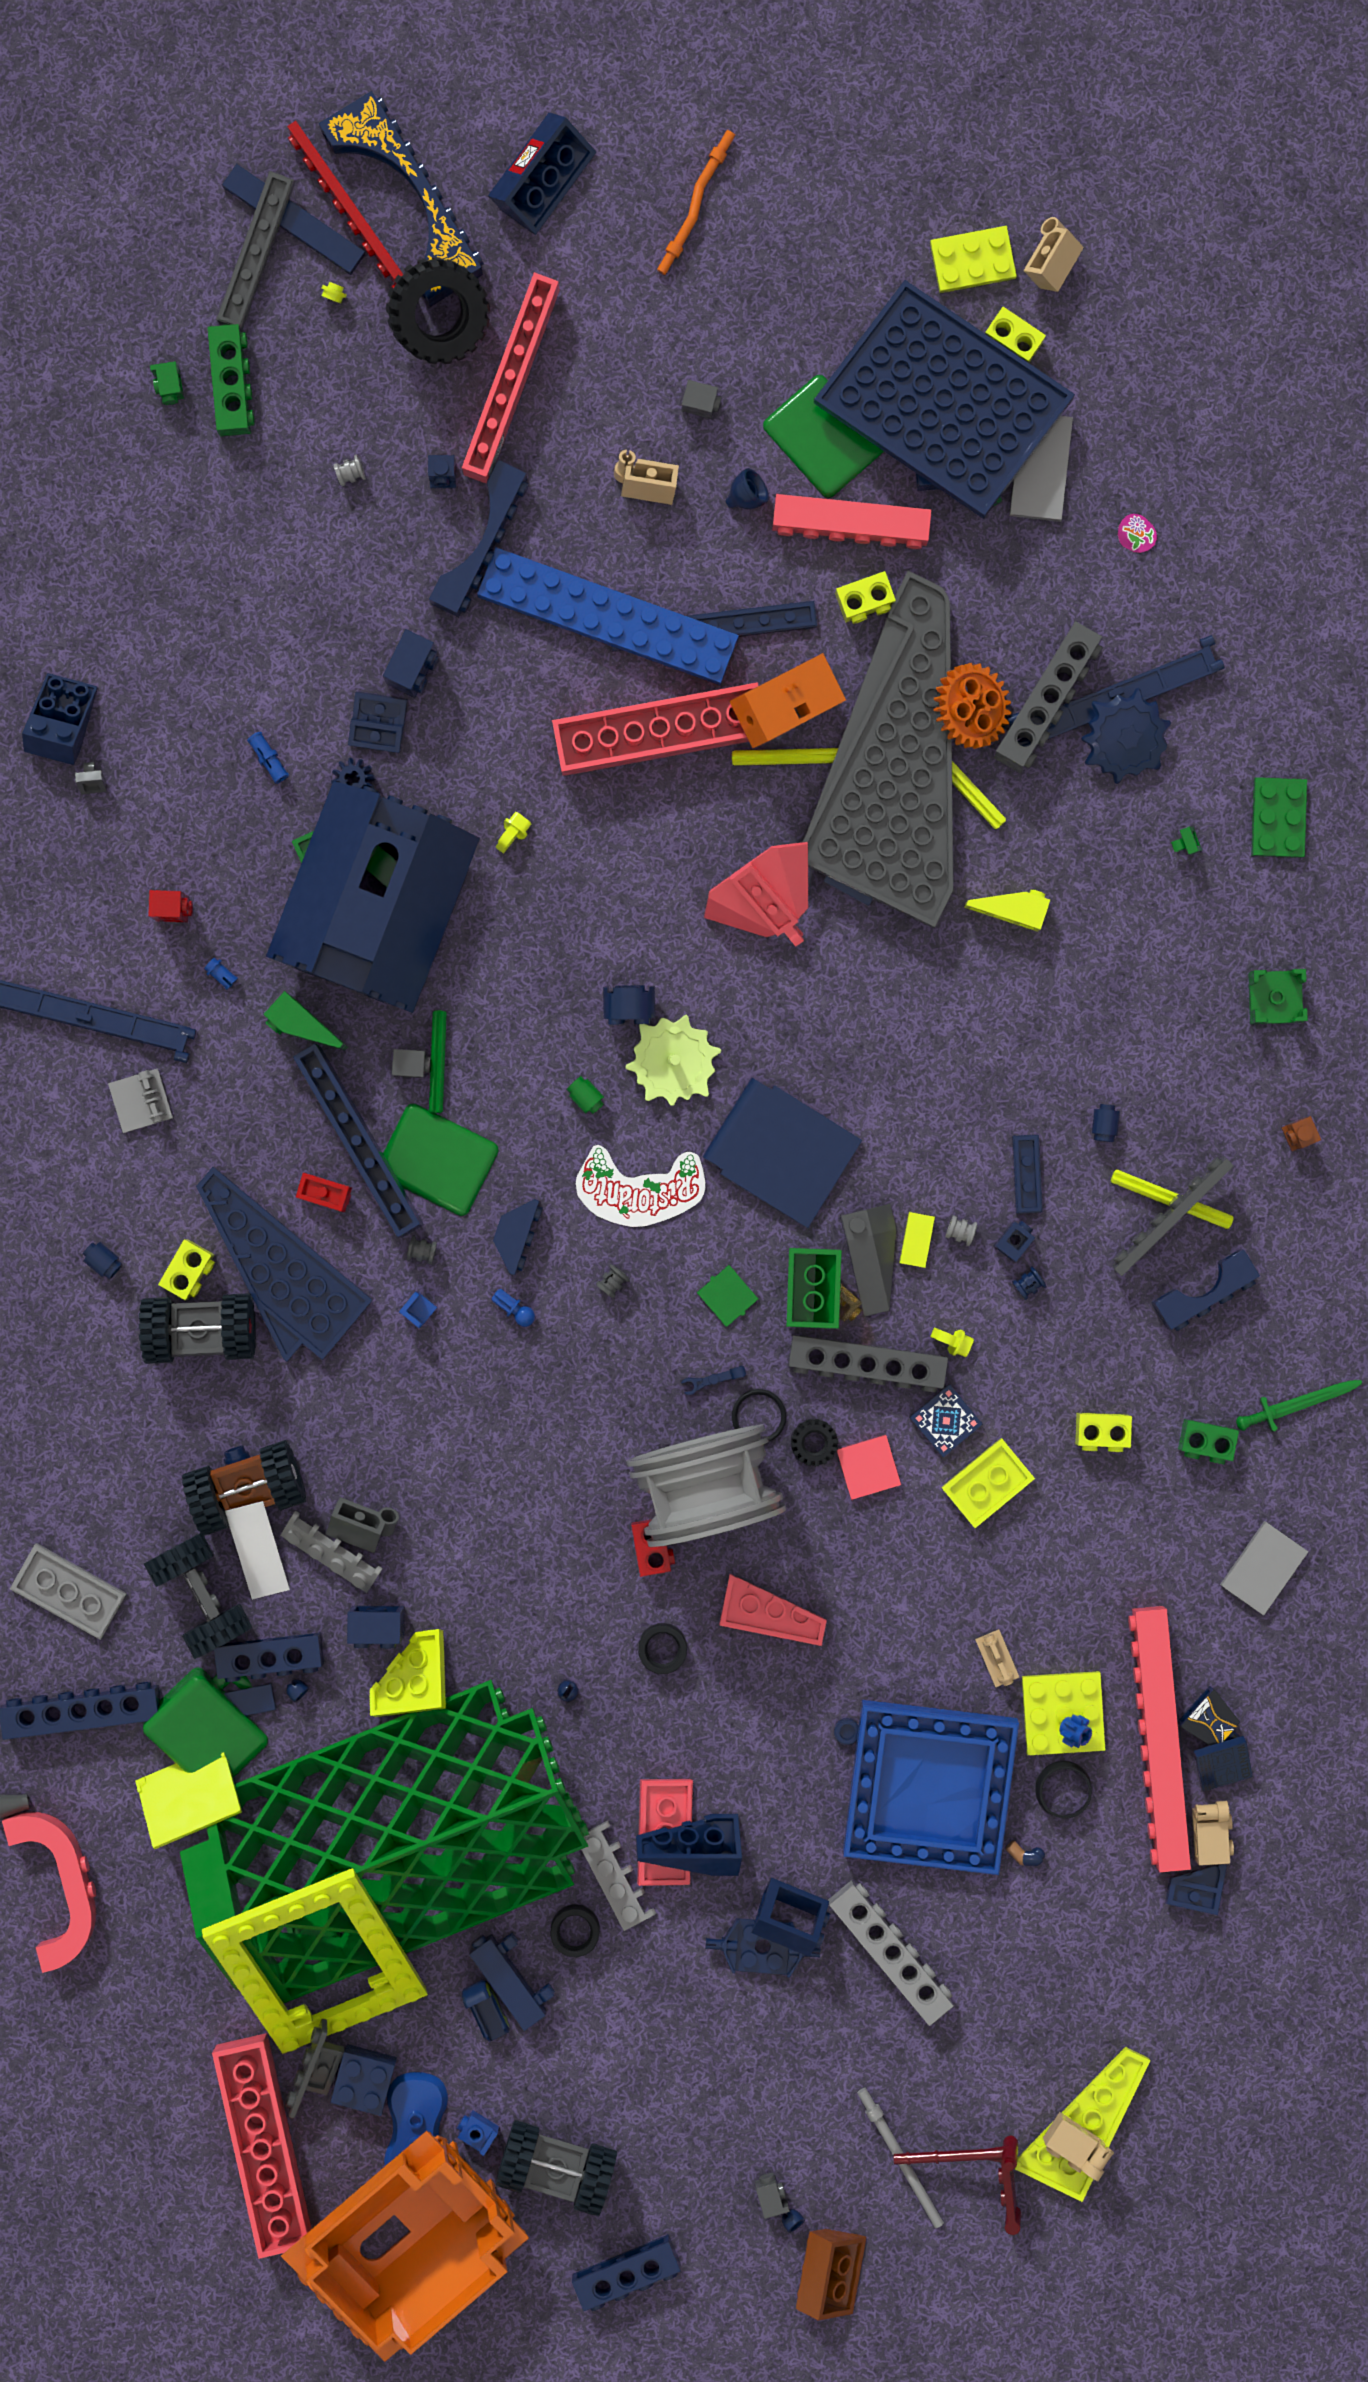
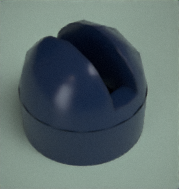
M297 1679L292 1680V1684H288L286 1688L289 1698L294 1703L300 1700L309 1690V1687L303 1681Z
M565 1680V1682L563 1681L559 1684L557 1693L561 1700L570 1702L577 1697L578 1686L574 1684V1681ZM570 1685L573 1687V1689L569 1693L568 1697L565 1698L563 1694L566 1692L568 1686Z
M789 2209L790 2212L784 2213L782 2216L783 2226L788 2233L798 2229L805 2221L801 2213L795 2209Z

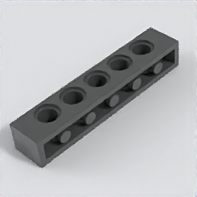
M1076 621L1074 622L996 750L994 759L1020 774L1025 767L1030 769L1037 757L1034 752L1038 745L1041 747L1045 745L1050 736V733L1047 732L1051 724L1057 725L1063 715V711L1060 710L1065 702L1069 704L1077 691L1074 689L1075 684L1078 680L1083 682L1090 668L1086 666L1091 659L1096 660L1103 647L1100 646L1101 635ZM1080 652L1083 658L1075 660L1071 657L1070 653ZM1066 673L1070 680L1063 682L1058 679L1057 675ZM1048 694L1053 695L1057 701L1055 703H1048L1045 701L1044 696ZM1039 716L1044 720V723L1036 725L1032 723L1031 718ZM1019 738H1027L1031 745L1023 747L1019 745L1017 740Z
M792 1335L788 1366L793 1367V1372L808 1374L810 1369L819 1371V1376L834 1378V1373L845 1374L844 1379L860 1381V1377L870 1378V1383L885 1385L886 1380L896 1382V1387L911 1389L912 1384L922 1385L921 1390L928 1392H937V1388L944 1389L948 1357L799 1335ZM814 1349L821 1350L823 1353V1359L818 1364H813L809 1361V1353ZM839 1353H845L849 1358L848 1364L842 1368L837 1367L834 1362L836 1355ZM864 1357H871L874 1360L872 1370L863 1371L861 1369L860 1362ZM895 1360L899 1363L900 1370L895 1375H889L886 1371V1365L888 1362ZM917 1364H922L926 1370L925 1375L920 1379H916L912 1375V1369Z

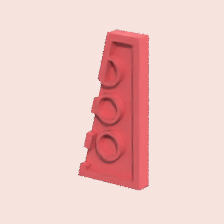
M729 1574L720 1626L822 1646L827 1622L825 1618L737 1576Z

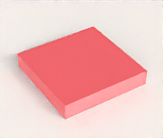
M886 1435L837 1449L851 1500L901 1485Z

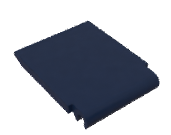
M751 1078L702 1157L721 1168L722 1170L719 1174L808 1228L862 1140L774 1085L770 1089L754 1078Z

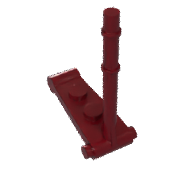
M1007 2136L1003 2140L1002 2147L939 2152L935 2150V2152L894 2154L895 2165L935 2162L939 2164V2162L974 2160L1000 2162L1002 2168L998 2169L999 2184L1004 2185V2190H1001V2205L1006 2206L1005 2231L1010 2235H1016L1020 2232L1021 2209L1017 2207L1013 2170L1017 2166L1019 2142L1014 2136Z

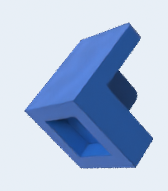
M416 1291L399 1313L415 1326L421 1328L438 1307L420 1292Z

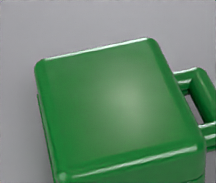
M816 375L767 417L763 423V428L820 494L826 498H831L883 453V450L814 404L815 397L828 381L823 375Z
M412 1103L406 1106L383 1154L404 1189L456 1215L464 1216L469 1213L498 1155L499 1149L494 1142L436 1113H431L420 1105Z
M202 1668L192 1669L160 1700L158 1711L148 1721L143 1722V1732L187 1773L196 1772L218 1760L224 1752L232 1777L234 1778L268 1745V1737L248 1715L245 1716L224 1694L225 1691L223 1689L230 1682H225V1678L217 1679V1675L211 1678ZM240 1676L241 1680L232 1682L240 1689L252 1687L247 1676Z

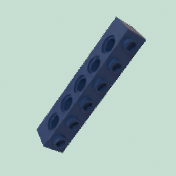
M141 1682L135 1684L136 1688L126 1689L125 1685H116L109 1687L110 1691L100 1692L99 1688L84 1690L82 1695H74L73 1691L59 1693L58 1698L48 1699V1695H38L32 1697V1701L22 1702V1698L6 1700V1704L0 1707L2 1740L146 1722L158 1711L161 1700L159 1685L151 1686V1682ZM127 1697L137 1699L139 1703L137 1709H132L127 1705ZM102 1700H107L112 1704V1712H105L101 1708ZM78 1703L83 1704L87 1710L86 1715L77 1714L75 1705ZM50 1707L59 1709L61 1713L59 1719L50 1716ZM24 1710H29L34 1714V1722H28L24 1719Z

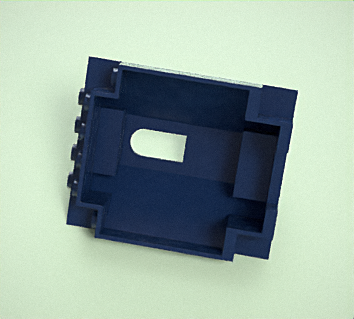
M333 781L266 957L312 976L323 978L362 993L382 1003L413 1013L452 916L480 838L451 824L452 820L442 815L435 816L431 813L427 815L428 810L413 805L411 809L402 805L403 800L390 795L385 799L381 797V794L378 793L379 791L364 786L361 789ZM381 843H390L398 850L399 857L384 897L360 889V883L374 848Z

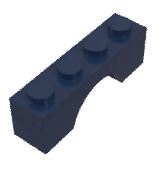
M1239 1249L1217 1262V1281L1206 1294L1198 1297H1189L1176 1289H1172L1151 1302L1167 1329L1172 1330L1174 1328L1178 1331L1189 1324L1188 1319L1195 1315L1198 1318L1206 1315L1212 1310L1210 1306L1219 1301L1220 1304H1223L1234 1297L1232 1293L1241 1288L1244 1291L1256 1284L1255 1279L1260 1275L1244 1249Z

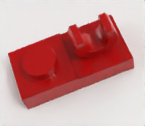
M303 1173L296 1198L345 1212L350 1202L352 1187Z

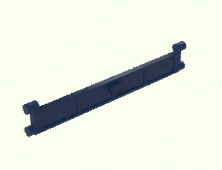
M1210 635L1199 640L1202 650L1063 705L1060 709L1063 711V715L1057 725L1051 724L1047 731L1050 733L1048 740L1086 725L1090 720L1094 719L1093 701L1109 703L1117 695L1130 698L1136 688L1141 690L1142 697L1146 701L1225 669L1222 659L1215 661L1210 646L1215 645L1213 636ZM1019 712L1006 717L1010 727ZM1039 716L1031 718L1032 723L1036 725L1044 723V720ZM1027 738L1017 740L1019 745L1023 747L1031 745Z
M0 980V1008L176 1051L174 1055L175 1061L187 1063L189 1060V1053L184 1052L188 1038L195 1039L196 1029Z

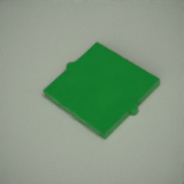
M730 1265L717 1276H711V1281L697 1292L726 1327L740 1315H745V1311L758 1300L757 1296Z

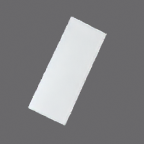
M263 1501L226 1510L225 1513L251 1598L256 1599L290 1590Z

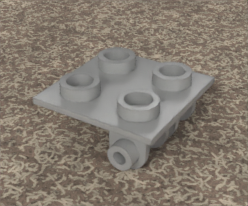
M158 1068L151 1071H142L138 1075L108 1083L123 1133L173 1118Z

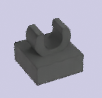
M94 762L84 763V772L75 773V781L81 794L107 792V784L101 770L97 771Z

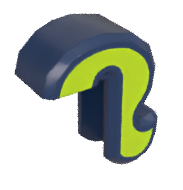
M480 1980L463 1989L461 1995L466 2009H471L485 2040L491 2042L509 2033L510 2025L507 2017L502 2012L495 1992L488 1981Z

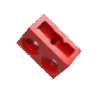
M149 890L148 916L157 922L188 923V916L193 914V902L189 901V896L181 891Z
M652 1519L631 1523L640 1577L671 1572L670 1565L675 1564L673 1548L668 1549L667 1545L659 1547L648 1546V1539L644 1536V1528L649 1526L648 1523ZM652 1553H660L664 1560L661 1565L653 1566L648 1560L649 1556Z

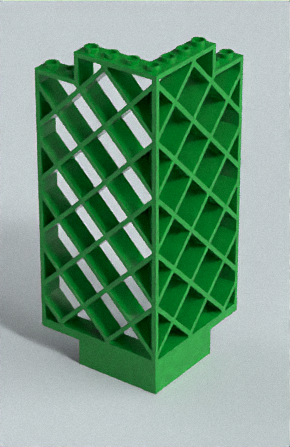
M492 1680L447 1697L446 1709L405 1714L236 1783L235 1788L241 1809L248 1800L258 1796L269 1799L253 1825L236 1819L237 1815L207 1827L209 1840L180 1851L196 1939L233 1988L238 1990L204 1940L202 1929L297 1891L284 1886L283 1883L299 1858L317 1864L304 1888L353 1868L405 1954L573 1886L572 1874H575V1869L567 1855L588 1847L586 1836L590 1834L577 1806H574L570 1793L566 1791L562 1779L557 1778L556 1773L560 1772V1768L556 1758H551L550 1752H553L554 1749L549 1737L544 1736L547 1726L543 1717H537L533 1708L510 1716L508 1709L503 1708L502 1703L506 1702L502 1689H496ZM491 1701L493 1702L498 1719L496 1725L476 1719L484 1705ZM437 1723L450 1726L435 1750L416 1744L427 1727ZM534 1729L536 1738L533 1739L521 1734ZM467 1733L487 1739L473 1763L453 1757ZM504 1746L525 1752L511 1777L491 1770ZM378 1747L389 1750L374 1775L356 1769L366 1752ZM407 1757L426 1763L412 1788L392 1782ZM542 1759L552 1788L550 1790L529 1784ZM444 1770L464 1777L449 1802L430 1796ZM319 1771L329 1775L314 1800L296 1794L307 1776ZM347 1782L366 1788L351 1813L332 1807ZM481 1784L502 1790L488 1815L467 1809ZM384 1795L403 1801L388 1827L369 1821ZM555 1796L560 1806L546 1803L551 1797ZM287 1806L305 1812L289 1838L271 1832ZM421 1808L441 1815L425 1841L406 1834ZM323 1820L342 1826L326 1852L307 1846ZM489 1822L506 1823L502 1831L485 1829ZM530 1826L546 1828L542 1835L525 1834ZM225 1831H230L244 1837L231 1859ZM360 1833L379 1840L363 1866L344 1860ZM263 1844L280 1850L279 1855L265 1877L246 1871ZM428 1847L445 1849L441 1856L423 1854ZM468 1852L486 1853L481 1860L465 1858ZM509 1856L525 1857L521 1864L505 1863ZM550 1860L555 1861L557 1864L554 1867H545ZM366 1872L384 1874L380 1881L361 1879ZM407 1877L425 1878L421 1885L403 1883ZM448 1881L465 1882L461 1889L445 1887ZM237 1883L256 1889L242 1912L236 1888ZM489 1885L504 1886L493 1892L485 1891ZM340 1902L242 1941L283 2003L378 1965ZM387 1906L405 1907L401 1913L383 1912ZM428 1910L444 1911L434 1916H425ZM283 1927L303 1929L300 1934L281 1932ZM326 1931L344 1932L341 1938L323 1936ZM274 1957L284 1958L280 1963H278ZM307 1959L321 1960V1962L314 1965L304 1964Z

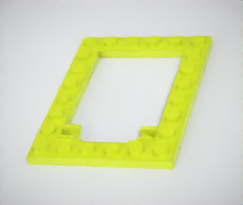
M353 1868L202 1929L204 1940L282 2054L311 2043L312 2031L314 2027H319L321 2019L327 2020V2036L428 1995L423 1981ZM340 1902L383 1972L368 1978L370 1987L374 1988L373 1991L312 2015L306 2004L288 2010L242 1941Z

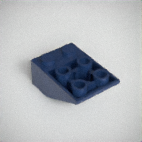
M47 673L22 732L24 752L75 765L83 744L98 686Z

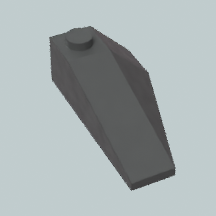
M887 1204L841 1215L842 1228L864 1317L889 1311L896 1239V1225L891 1205Z

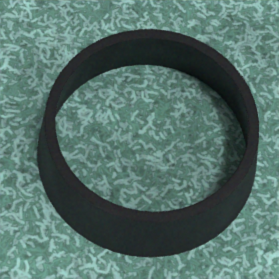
M1058 1761L1048 1765L1041 1771L1036 1781L1035 1794L1040 1806L1047 1813L1059 1818H1073L1081 1814L1088 1807L1092 1796V1786L1088 1774L1082 1767L1073 1762ZM1060 1769H1071L1080 1773L1085 1778L1089 1787V1795L1083 1807L1075 1813L1068 1815H1058L1052 1812L1046 1806L1042 1796L1045 1780L1050 1774Z

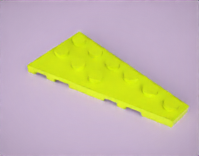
M1125 2047L1062 2113L1101 2138L1105 2143V2148H1109L1150 2063V2059ZM1050 2124L1017 2158L1015 2170L1083 2202L1093 2179L1083 2171L1079 2173L1068 2165V2160L1064 2157L1056 2158L1046 2150L1047 2146L1044 2143L1043 2136L1051 2126Z

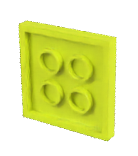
M1099 1671L1022 1676L1027 1755L1105 1751L1101 1673ZM1073 1714L1076 1716L1081 1715L1090 1720L1087 1726L1092 1729L1090 1741L1084 1746L1080 1745L1079 1748L1075 1746L1070 1747L1063 1743L1064 1736L1059 1731L1062 1721L1066 1717H1072Z

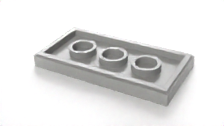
M1060 416L1013 479L1009 516L1061 522L1073 417Z
M35 1543L10 1587V1590L99 1640L103 1638L127 1595L124 1591L38 1543Z

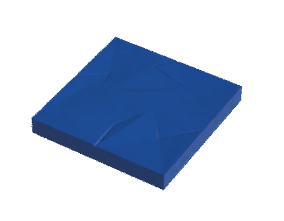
M862 1700L843 1856L999 1875L1019 1729L1018 1719Z

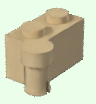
M627 450L620 452L619 461L614 469V477L617 481L623 483L621 496L672 505L679 465L637 459L634 466L636 460L634 452L629 451V455H626Z
M1216 1801L1215 1804H1196L1195 1808H1192L1195 1861L1198 1865L1230 1864V1856L1234 1855L1233 1841L1229 1840V1830L1232 1829V1816L1229 1814L1228 1802Z
M1059 2112L1043 2136L1044 2143L1047 2146L1046 2150L1056 2158L1064 2157L1068 2160V2165L1079 2173L1083 2171L1096 2181L1100 2180L1104 2173L1105 2165L1114 2154L1110 2148H1105V2143L1101 2138Z

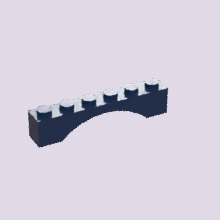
M498 459L487 481L490 495V513L483 538L475 551L462 564L440 576L429 598L432 605L458 618L461 612H467L472 601L469 596L473 589L477 590L483 579V576L480 574L484 566L488 567L495 554L492 552L496 542L500 544L506 533V529L503 527L507 519L512 520L518 508L515 503L519 496L524 497L529 487V483L526 482L527 474Z

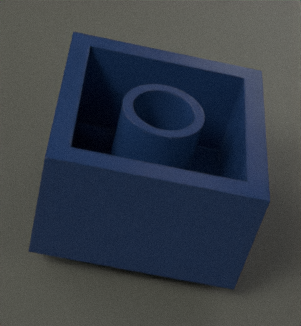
M405 629L383 674L386 684L413 698H416L417 693L422 694L428 682L425 679L429 669L432 671L435 669L439 660L434 642Z
M352 1606L347 1613V1644H354V1648H369L370 1644H380V1648L384 1649L396 1648V1645L400 1644L404 1639L405 1606Z
M347 2044L330 2103L381 2116L397 2057Z

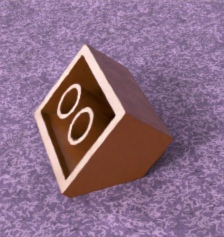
M830 2229L809 2231L800 2287L797 2293V2310L818 2321L853 2314L866 2236Z

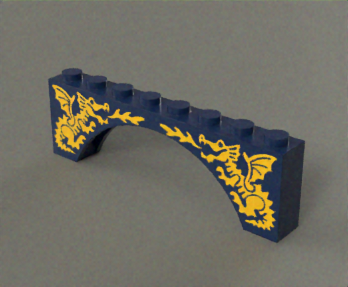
M370 91L319 123L323 136L335 154H359L377 159L395 169L412 185L421 199L428 217L429 238L425 254L426 260H432V257H440L443 260L449 259L462 265L475 275L476 278L483 275L481 266L484 263L476 250L474 252L470 250L467 245L470 243L467 234L463 229H457L454 224L456 221L455 215L449 206L444 208L440 200L443 197L436 185L431 186L426 179L429 177L427 170L422 163L417 164L413 156L416 154L408 141L403 142L399 134L402 131L396 120H390L386 115L388 108L381 97L376 98L373 92ZM437 286L427 290L423 296L431 307L454 293V291L444 286Z

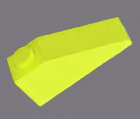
M1030 890V893L1020 892L968 900L964 908L1038 932L1041 930L1050 899L1045 898L1046 894L1040 891Z

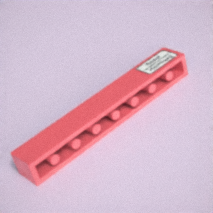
M535 272L532 276L462 466L464 476L487 484L496 465L559 294V281Z

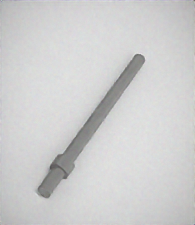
M866 2088L860 2089L857 2094L866 2108L865 2113L870 2122L875 2123L892 2155L903 2153L883 2118L884 2113L879 2104L874 2103ZM898 2164L935 2228L944 2224L943 2220L911 2165Z

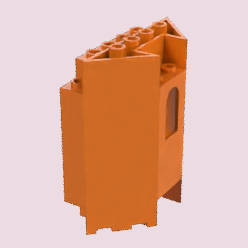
M428 2131L424 2132L281 2255L297 2272L299 2280L315 2292L319 2301L323 2304L326 2303L333 2311L335 2317L339 2321H343L350 2328L352 2334L357 2339H361L365 2345L370 2346L384 2362L403 2348L410 2355L413 2354L508 2271L505 2258L529 2239L524 2229L513 2220L515 2215L505 2199H501L496 2194V2186L492 2179L485 2182L459 2155L457 2142L452 2141L448 2144L446 2138L439 2135L434 2137ZM393 2215L410 2230L379 2258L368 2259L360 2252L362 2242Z

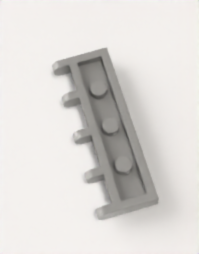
M295 1511L280 1536L309 1554L313 1559L330 1568L334 1573L351 1582L355 1587L367 1593L383 1568L380 1566L373 1568L361 1560L362 1554L353 1555L339 1545L341 1540L337 1538L335 1542L317 1531L320 1526L315 1524L311 1527L299 1519L300 1513Z
M605 1821L589 1830L590 1835L586 1836L588 1847L581 1850L621 1927L625 1931L654 1916L656 1912L654 1908L644 1912L637 1898L643 1895L645 1890L642 1887L633 1891L625 1874L633 1870V1867L630 1864L621 1868L613 1851L621 1847V1844L618 1841L609 1845L602 1831L611 1825L609 1821Z

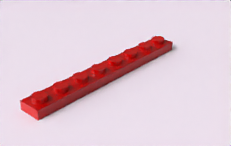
M294 121L287 126L290 133L288 137L290 144L295 151L299 149L305 156L302 159L310 172L316 171L320 177L317 180L320 187L325 193L330 191L335 198L332 203L340 215L345 213L350 221L347 222L350 230L355 236L360 234L365 241L362 243L363 248L370 257L374 255L379 261L377 268L384 278L388 276L394 283L391 287L394 289L396 285L395 278L398 274L402 276L403 273L299 124Z

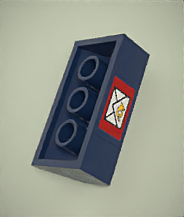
M548 113L494 186L488 197L502 212L536 235L596 154V151L566 117Z

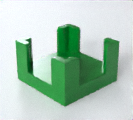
M1306 969L1269 972L1267 970H1254L1248 973L1250 1024L1303 1023L1308 1021L1307 1008L1303 1009L1302 983L1306 982Z

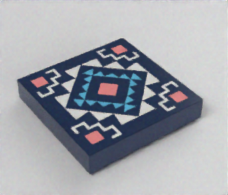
M950 1384L909 1417L942 1457L946 1456L983 1425Z

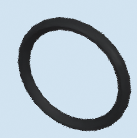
M764 1389L750 1390L740 1396L734 1404L732 1410L734 1429L740 1428L737 1421V1411L746 1398L757 1394L766 1395L778 1404L781 1412L779 1427L772 1435L768 1436V1441L770 1442L778 1437L784 1429L786 1423L784 1404L777 1395Z

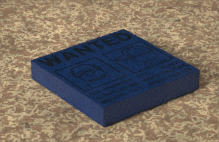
M1244 1736L1194 1751L1199 1782L1203 1792L1253 1777L1247 1742Z

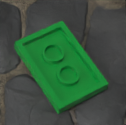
M1254 778L1251 856L1305 857L1307 779Z

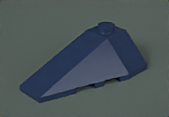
M710 1814L704 1816V1819L691 1823L689 1820L682 1822L681 1826L671 1829L665 1827L637 1835V1861L711 1876H739L742 1851L738 1814Z

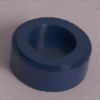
M851 1718L840 1719L834 1727L835 1738L843 1745L855 1743L857 1741L859 1725Z

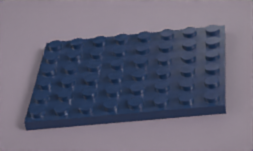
M904 280L815 397L814 404L984 519L1072 402L1075 394Z

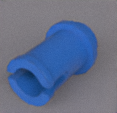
M214 957L204 968L207 971L206 975L213 976L228 990L237 981L238 977L221 964L222 960H217Z

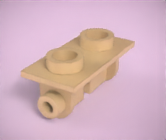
M999 1629L975 1639L995 1687L1010 1685L1014 1679L1019 1678Z

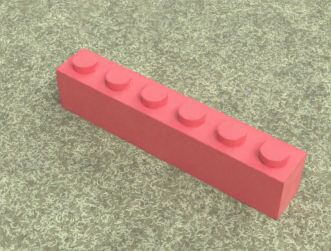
M776 494L772 531H777V534L781 536H792L793 533H802L803 537L809 539H817L821 535L829 536V540L844 541V538L855 539V542L859 544H869L871 540L881 541V545L888 547L901 543L906 544V547L910 549H921L922 546H927L929 540L931 510Z

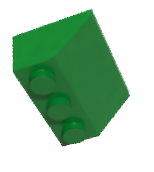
M789 1248L786 1327L839 1329L842 1250Z

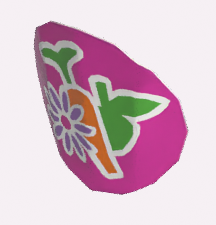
M1139 514L1127 515L1118 527L1120 544L1133 552H1145L1155 545L1157 540L1155 528L1145 517Z

